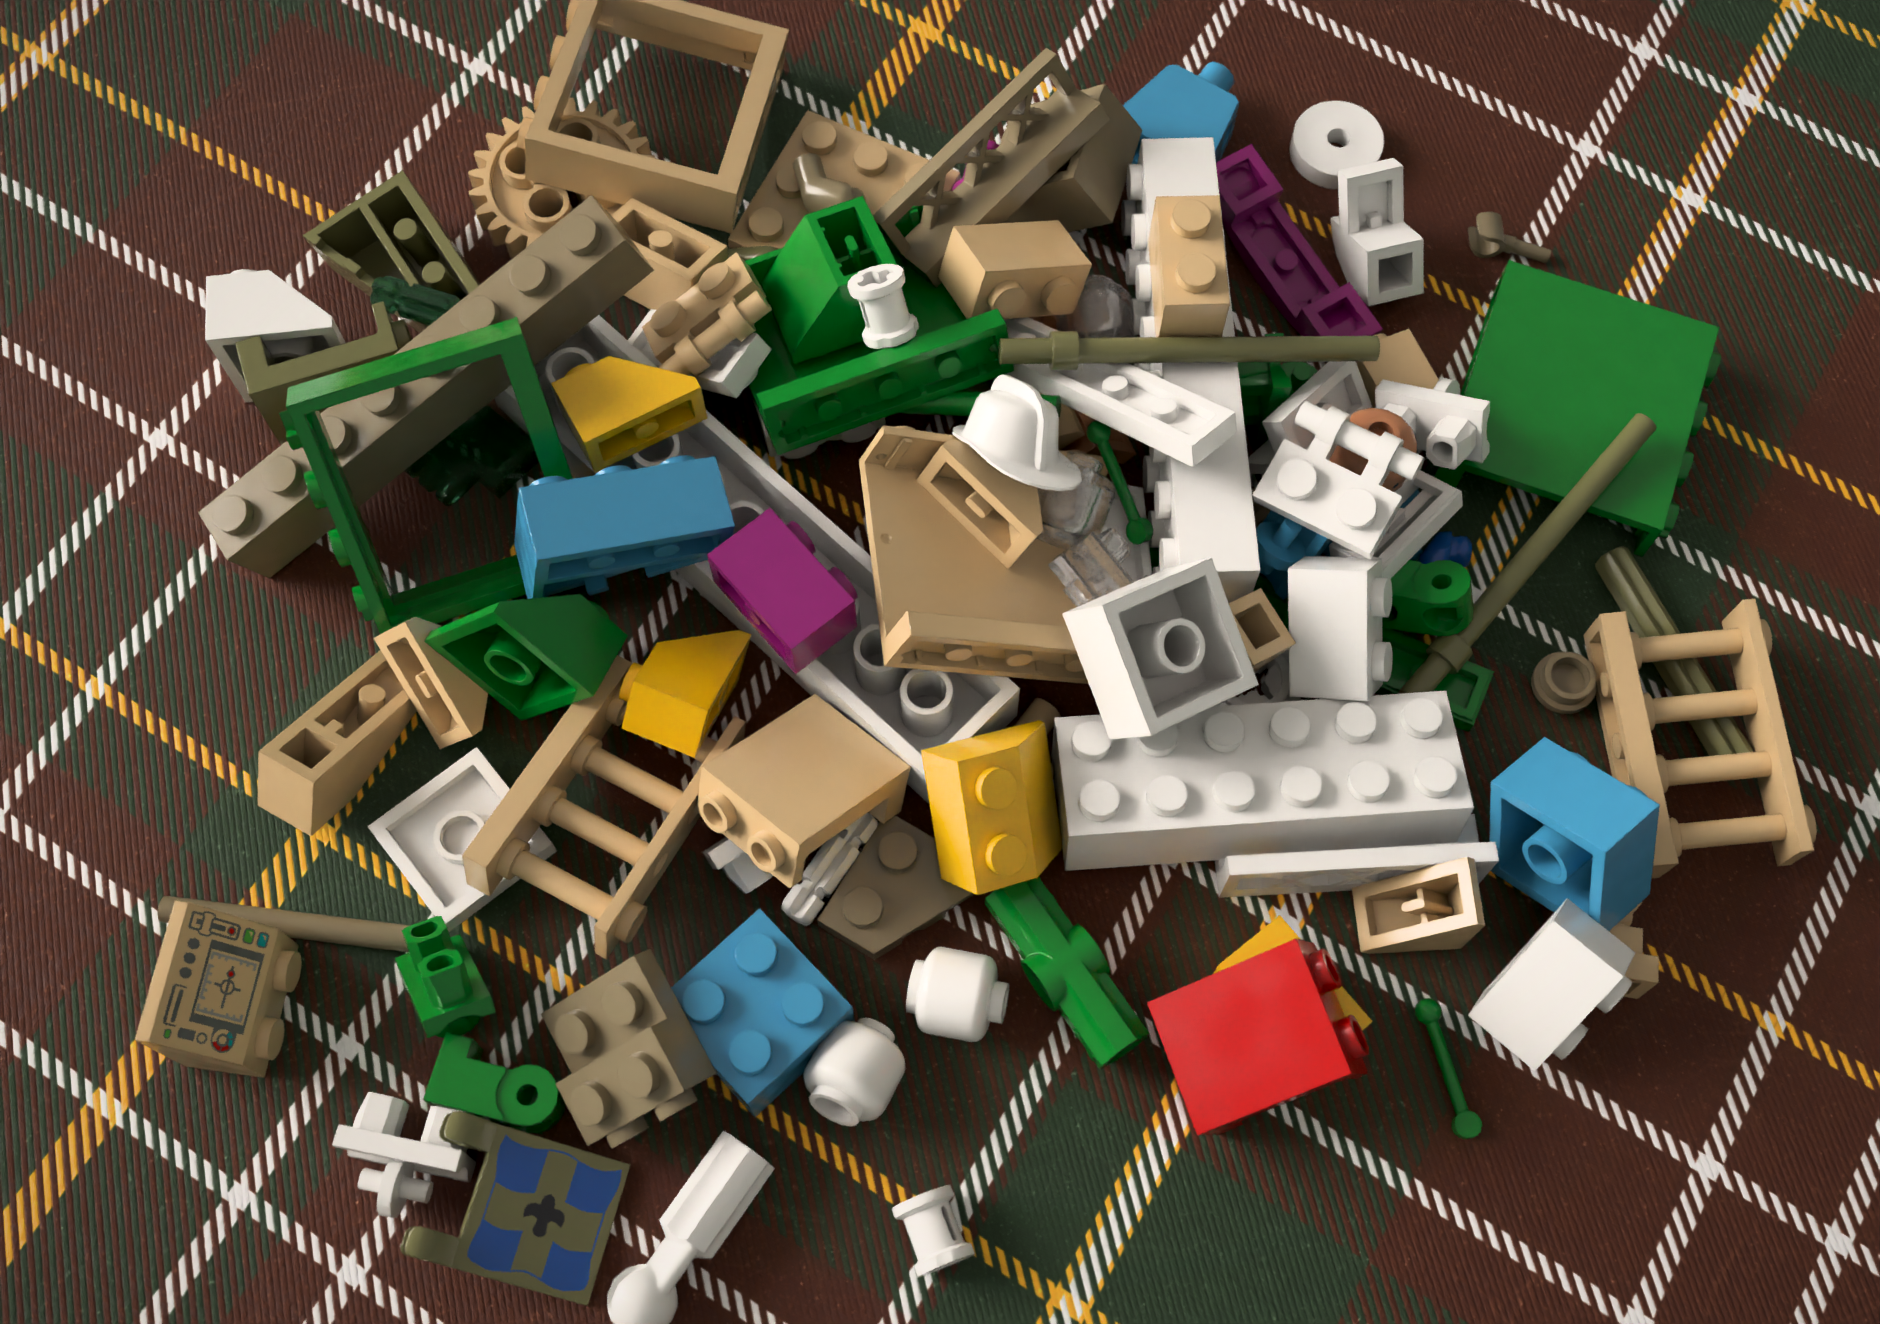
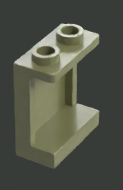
M384 301L371 305L378 326L376 334L281 363L275 362L260 335L235 343L248 394L281 445L287 439L286 429L279 412L287 410L288 387L392 356L412 340L405 320L393 322Z

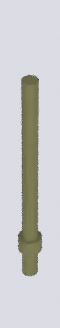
M1051 331L1049 338H1000L998 346L999 364H1049L1050 370H1077L1078 364L1377 361L1380 354L1378 336L1079 338L1077 331Z
M1641 413L1635 414L1473 604V620L1469 626L1454 635L1437 636L1426 649L1427 659L1399 690V694L1434 691L1448 673H1458L1473 655L1470 647L1654 433L1657 427L1652 419Z

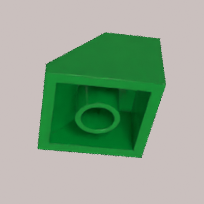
M581 594L500 601L430 631L424 642L523 721L594 696L628 635L609 619L608 613L601 606L587 600Z

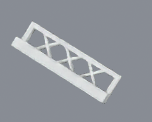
M1471 814L1457 842L1363 849L1232 855L1224 859L1215 860L1218 895L1219 898L1351 891L1353 887L1464 857L1475 859L1479 884L1498 863L1499 857L1496 841L1479 842L1475 814Z

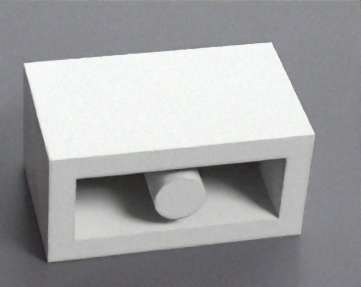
M1304 556L1288 568L1289 633L1296 642V644L1289 648L1290 697L1368 701L1383 685V681H1389L1392 671L1393 654L1391 643L1382 642V617L1390 615L1392 582L1390 578L1382 577V558H1371L1370 560L1359 557Z
M1567 898L1483 991L1468 1016L1536 1071L1552 1053L1560 1060H1563L1571 1053L1588 1031V1028L1581 1022L1595 1007L1606 1014L1621 1000L1633 983L1625 976V973L1635 952Z

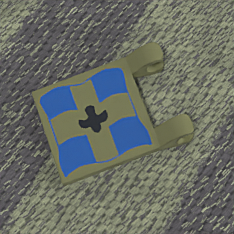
M456 1111L448 1113L443 1119L439 1138L444 1142L486 1153L459 1237L422 1226L408 1227L400 1245V1252L405 1256L588 1306L630 1164L502 1126L465 1112Z

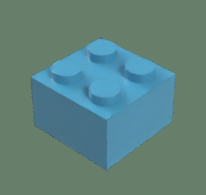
M1544 737L1491 781L1489 842L1496 841L1499 861L1490 871L1552 912H1555L1568 898L1605 929L1610 931L1650 894L1660 804L1648 798L1638 788L1626 785L1593 766L1580 754L1570 752Z
M760 908L671 987L713 1065L716 1075L754 1117L761 1113L804 1072L818 1046L843 1021L855 1022L851 1004Z

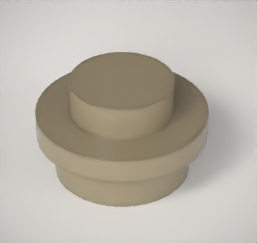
M1555 652L1545 656L1537 664L1531 677L1532 690L1538 701L1547 709L1560 714H1573L1586 708L1594 699L1598 688L1594 667L1584 656L1574 652Z

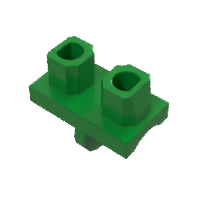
M1284 333L1265 334V336H1284ZM1238 362L1245 426L1253 425L1255 442H1266L1269 439L1262 421L1318 372L1313 366L1305 362H1287L1282 365L1280 362Z
M442 916L432 917L402 930L409 953L396 957L395 961L427 1038L435 1035L444 1038L446 1032L463 1035L472 1030L479 1022L481 1016L484 1017L496 1012L491 995L461 935L458 934L450 937Z

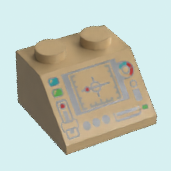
M175 900L135 1041L185 1067L265 1078L269 1060H274L277 1057L283 1043L284 1022L280 1017L287 992H292L299 981L302 966L301 955L298 952L299 945L277 928L190 902Z

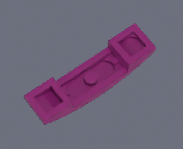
M1250 144L1216 162L1223 226L1259 286L1292 327L1301 336H1373L1380 334L1383 328L1351 283L1348 282L1341 287L1337 285L1278 200L1284 189L1253 145Z

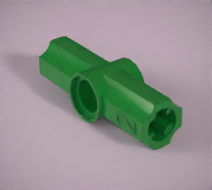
M1040 877L994 890L985 898L986 907L1022 957L1021 966L1038 996L1053 1012L1059 1010L1075 1037L1079 1039L1091 1060L1095 1062L1100 1070L1115 1063L1147 1039L1149 1035L1148 1030L1108 976L1111 974L1110 967L1102 951L1081 925H1072Z

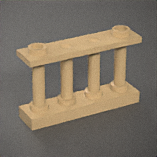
M1756 599L1742 600L1724 618L1722 630L1639 638L1636 632H1630L1626 611L1599 614L1583 635L1588 661L1592 664L1596 673L1598 686L1596 700L1612 777L1626 785L1638 788L1648 798L1660 804L1652 878H1660L1679 864L1678 857L1681 855L1682 850L1772 841L1777 867L1792 865L1814 851L1813 843L1816 839L1817 831L1816 821L1811 808L1803 804L1769 659L1772 650V634L1767 621L1760 619ZM1729 655L1737 690L1652 698L1648 692L1643 693L1638 670L1641 668L1642 663ZM1743 716L1749 744L1754 751L1665 760L1661 754L1656 755L1651 731L1654 729L1655 724ZM1757 778L1765 811L1763 816L1678 823L1675 818H1669L1664 795L1669 786Z
M618 655L595 695L571 704L462 855L467 884L488 896H491L503 877L511 880L517 876L597 919L598 921L594 926L595 954L606 960L619 940L627 944L638 932L647 913V907L643 905L701 817L697 811L702 766L744 740L746 721L734 716L718 741L708 736L706 737L697 755L693 758L701 762L702 765L684 791L602 749L601 739L611 724L620 726L623 723L628 702L619 699V693L626 673L632 665V662ZM591 772L668 813V816L651 842L648 843L567 800V792L565 790L575 775L578 773L584 776ZM554 823L634 867L613 897L529 852L530 844L528 842L539 826L542 824L548 827Z

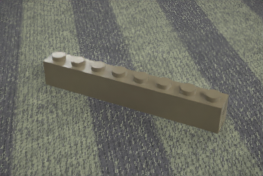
M591 195L395 354L517 317L535 366L652 273L654 269L622 226ZM501 354L334 405L320 413L358 507L511 386ZM286 441L198 512L228 561L271 578L335 527L328 507L317 510L310 497L304 479V472L312 469L303 448L292 450L288 441Z

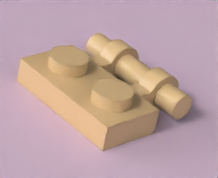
M737 252L723 263H717L709 267L702 274L698 283L675 301H669L661 305L654 312L650 321L642 326L655 358L661 363L658 368L685 375L692 373L697 377L712 365L710 360L712 356L735 338L740 342L756 331L754 324L772 310L752 269Z

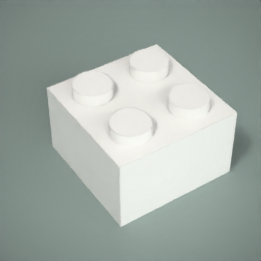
M1212 558L1168 567L1062 613L1109 739L1152 736L1259 685Z

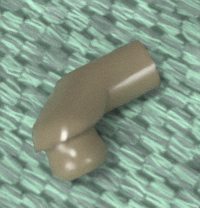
M809 153L795 159L793 168L803 204L808 212L813 213L861 196L865 199L863 192L858 188H851L847 183L826 178L819 155Z

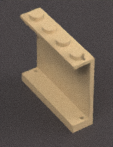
M883 425L859 459V468L884 666L1089 684L1062 613L1092 601L1086 571L1079 488L1089 478L1103 480L1108 474L1102 456L1086 454L1080 450H1059L1081 472L1082 482L1074 490L1054 491L1037 488L1044 530L1022 556L1007 569L916 481L939 448L947 440L959 439L953 435L915 430L909 426L892 427Z

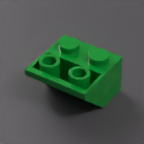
M863 196L805 215L761 281L762 289L772 308L771 311L794 364L814 357H821L829 352L864 341L862 332L866 326L858 299H854L849 293L848 281L853 275L872 266L881 264L897 265Z

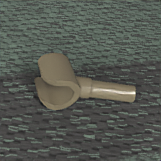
M1479 213L1476 216L1477 227L1471 226L1468 228L1470 248L1474 255L1479 258L1494 257L1501 252L1514 253L1542 263H1547L1550 258L1551 249L1504 234L1502 217L1498 213Z

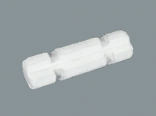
M866 813L821 846L804 870L803 882L800 885H794L784 898L781 909L786 915L804 926H808L813 922L825 904L822 899L824 897L830 898L860 854L858 848H864L879 823L871 814Z

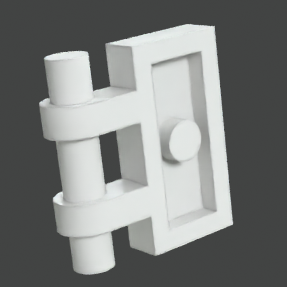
M1305 401L1296 415L1294 424L1314 433L1315 438L1308 450L1286 439L1283 440L1252 494L1254 502L1371 560L1402 505V496L1382 487L1390 471L1413 481L1418 475L1425 457L1404 448V440L1386 431L1382 436H1379L1350 422L1351 415L1334 406H1331L1327 411ZM1338 445L1369 460L1361 476L1329 461Z

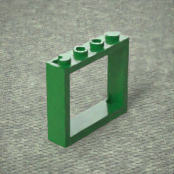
M517 317L297 384L287 389V410L279 412L286 429V439L292 450L304 449L312 469L304 472V479L310 497L317 510L328 507L336 527L328 531L335 557L341 567L352 565L359 585L352 587L358 612H362L365 622L374 619L380 634L413 617L437 624L491 606L500 601H507L525 595L526 591L517 555L393 594L319 410L501 354L544 477L562 476L567 480L573 479Z

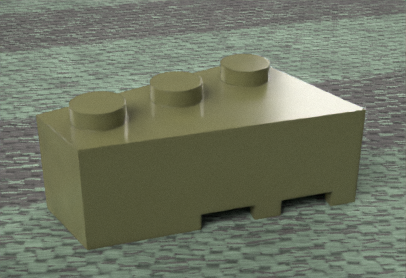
M403 170L302 235L335 272L378 303L384 301L390 312L401 320L404 319L408 325L419 333L481 284L428 203Z

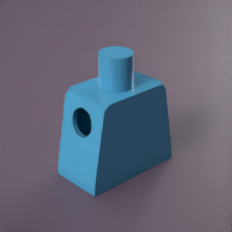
M1209 62L1197 76L1177 64L1168 65L1129 99L1123 106L1142 129L1132 164L1138 163L1141 139L1213 137L1216 162L1220 161L1231 138L1239 107V101L1236 96L1229 93V90L1234 85V77L1230 70L1220 63Z

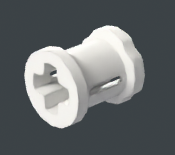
M881 264L872 266L853 275L848 281L849 293L854 299H858L866 326L862 332L864 343L873 349L896 347L906 343L916 336V331L919 329L917 318L908 312L902 291L906 277L903 268L899 265Z
M951 1185L922 1193L892 1208L895 1219L903 1220L918 1259L914 1266L918 1278L975 1255L972 1244L964 1242L949 1201L954 1196Z

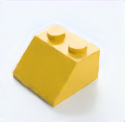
M1036 720L921 750L941 879L976 895L1038 878L1062 849L1045 722Z

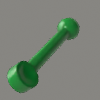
M1094 420L1087 426V438L1090 442L1097 444L1129 521L1126 526V536L1131 543L1136 545L1148 542L1153 536V526L1149 520L1141 518L1109 442L1111 429L1109 426Z
M1424 998L1416 1004L1415 1016L1421 1023L1426 1025L1456 1114L1452 1118V1130L1461 1139L1474 1138L1481 1132L1482 1122L1475 1112L1468 1109L1439 1023L1442 1014L1441 1006L1433 999Z

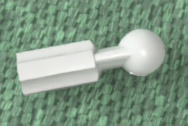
M722 1131L660 1218L665 1238L647 1264L628 1267L613 1279L607 1294V1308L612 1323L670 1324L678 1307L677 1290L675 1287L677 1282L694 1258H713L775 1168L735 1137Z

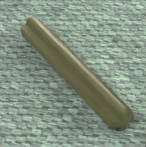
M1621 546L1608 551L1595 563V568L1621 611H1626L1628 623L1633 631L1638 634L1639 638L1681 634L1628 548ZM1696 658L1653 662L1673 696L1717 692ZM1733 717L1689 721L1709 756L1754 752Z

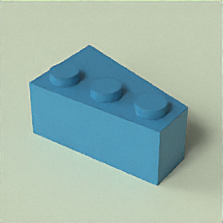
M680 455L666 459L656 466L631 469L628 466L617 465L602 469L594 476L569 480L562 476H548L532 482L529 486L519 487L514 546L527 599L548 597L583 585L586 586L587 593L591 596L609 590L606 578L644 567L646 575L650 578L708 560L707 554L733 535L735 524L716 456L695 459L689 455Z

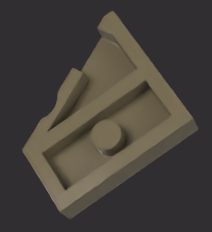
M895 815L886 823L880 822L817 919L818 927L876 960L902 944L903 939L914 931L924 930L944 918L948 910L970 898L974 893L942 880L935 838Z

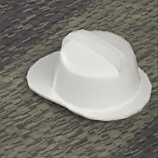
M998 376L993 382L991 389L980 393L976 398L966 425H959L952 429L953 436L969 444L990 465L1021 483L1046 490L1066 491L1074 490L1082 482L1081 472L1058 450L1059 416L1056 406L1042 399L1040 393L1032 385L1012 376Z

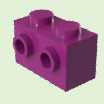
M769 508L708 553L707 557L714 583L790 669L797 674L857 628L855 600L858 598V595L849 579L838 568L832 567L827 571L813 555L816 553L813 542L796 522L791 521L786 525Z

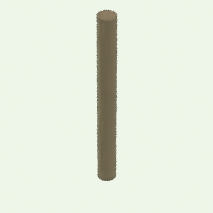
M164 896L158 906V920L164 923L169 922L174 901L176 900L190 902L277 928L289 938L408 952L402 930L410 925Z

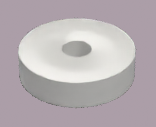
M1345 101L1321 102L1308 108L1298 118L1290 142V157L1296 170L1305 179L1320 187L1338 189V170L1380 160L1384 147L1383 131L1375 117L1356 104ZM1332 142L1339 143V144H1341L1343 147H1335V146L1331 145L1330 143H1332Z

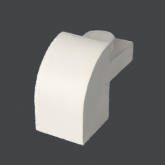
M1390 158L1338 170L1339 216L1331 217V231L1336 256L1347 283H1351L1367 306L1424 293V239L1404 222L1403 165L1396 159Z

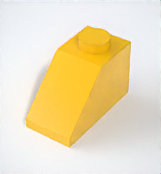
M607 356L592 364L578 365L569 370L563 378L551 383L561 414L594 473L708 418L702 389L695 377L612 356Z
M742 630L657 642L644 664L640 665L633 662L623 680L619 699L628 703L621 729L695 758L738 682L752 634Z

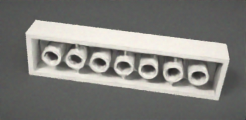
M1213 137L1141 139L1138 163L1128 164V200L1122 201L1121 228L1123 236H1131L1132 249L1126 250L1125 257L1127 285H1135L1136 299H1131L1129 320L1131 335L1156 337L1148 247L1156 196L1219 195ZM1230 287V306L1222 337H1235ZM1238 362L1134 363V366L1236 413L1237 433L1195 467H1191L1150 446V456H1144L1143 459L1145 493H1154V510L1148 512V520L1154 530L1153 536L1149 540V547L1159 548V567H1153L1152 574L1168 567L1212 558L1228 603H1231L1253 592L1260 573Z

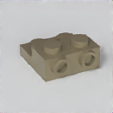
M651 949L632 956L541 1013L572 1073L555 1084L587 1146L603 1137H606L611 1149L649 1128L643 1116L644 1114L654 1110L658 1120L661 1122L698 1101L692 1087L716 1074Z

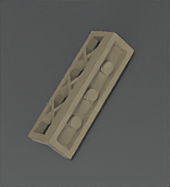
M1045 48L894 194L873 217L880 231L902 261L937 288L942 283L938 278V274L953 226L1004 223L1084 146L1110 118L1100 102L1075 87L1058 55ZM1049 75L1057 90L1039 108H1030L1034 89ZM1001 121H1010L1007 139L997 149H987L990 131ZM967 163L964 180L953 191H943L946 174L956 164ZM913 206H923L921 222L904 238L895 223Z

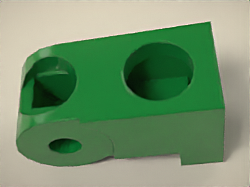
M1409 560L1391 578L1392 606L1390 615L1382 617L1383 628L1433 636H1450L1463 631L1473 620L1474 606L1471 577L1468 570L1460 563L1451 560H1437L1422 564L1419 561Z
M446 1032L423 1097L426 1103L430 1106L463 1111L529 1134H540L548 1131L560 1121L565 1112L566 1103L555 1084L557 1081L548 1070L538 1065L527 1064L508 1069L480 1061L484 1050L474 1039Z

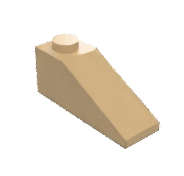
M381 650L258 751L257 805L310 836L317 832L355 797L417 712Z

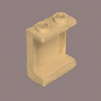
M814 694L703 765L697 811L709 828L717 833H722L747 853L759 869L771 873L784 885L791 888L802 880L807 856L869 812L884 824L901 812L911 766Z

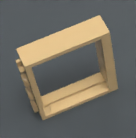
M571 0L566 17L567 34L565 37L557 35L553 43L550 57L551 74L549 77L541 75L536 86L534 96L535 114L533 119L524 117L519 129L517 147L525 149V179L587 196L592 195L594 198L624 205L633 198L671 218L732 234L783 72L789 29L682 0ZM596 29L751 70L718 175L556 132Z

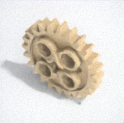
M569 98L556 132L655 158L654 155H651L648 138L646 136H638L636 123L633 120L621 125L619 112L615 108L601 117L597 101H592L584 112L577 111L574 98ZM527 106L522 107L523 118L533 119V111ZM505 117L502 119L506 134L500 136L494 133H487L485 137L490 151L478 150L474 153L478 168L470 170L468 173L473 189L469 191V195L482 230H488L492 243L496 247L506 244L510 258L513 259L570 213L573 207L570 204L566 190L525 179V149L517 147L521 123L517 124ZM576 193L579 205L589 197ZM595 198L611 216L623 206Z

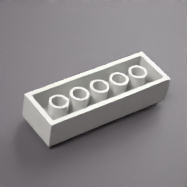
M1446 690L1373 695L1368 701L1315 699L1214 706L1152 736L1109 739L1100 714L1054 718L1051 756L1054 766V782L1065 871L1212 861L1224 859L1232 855L1363 849L1457 842L1474 809Z

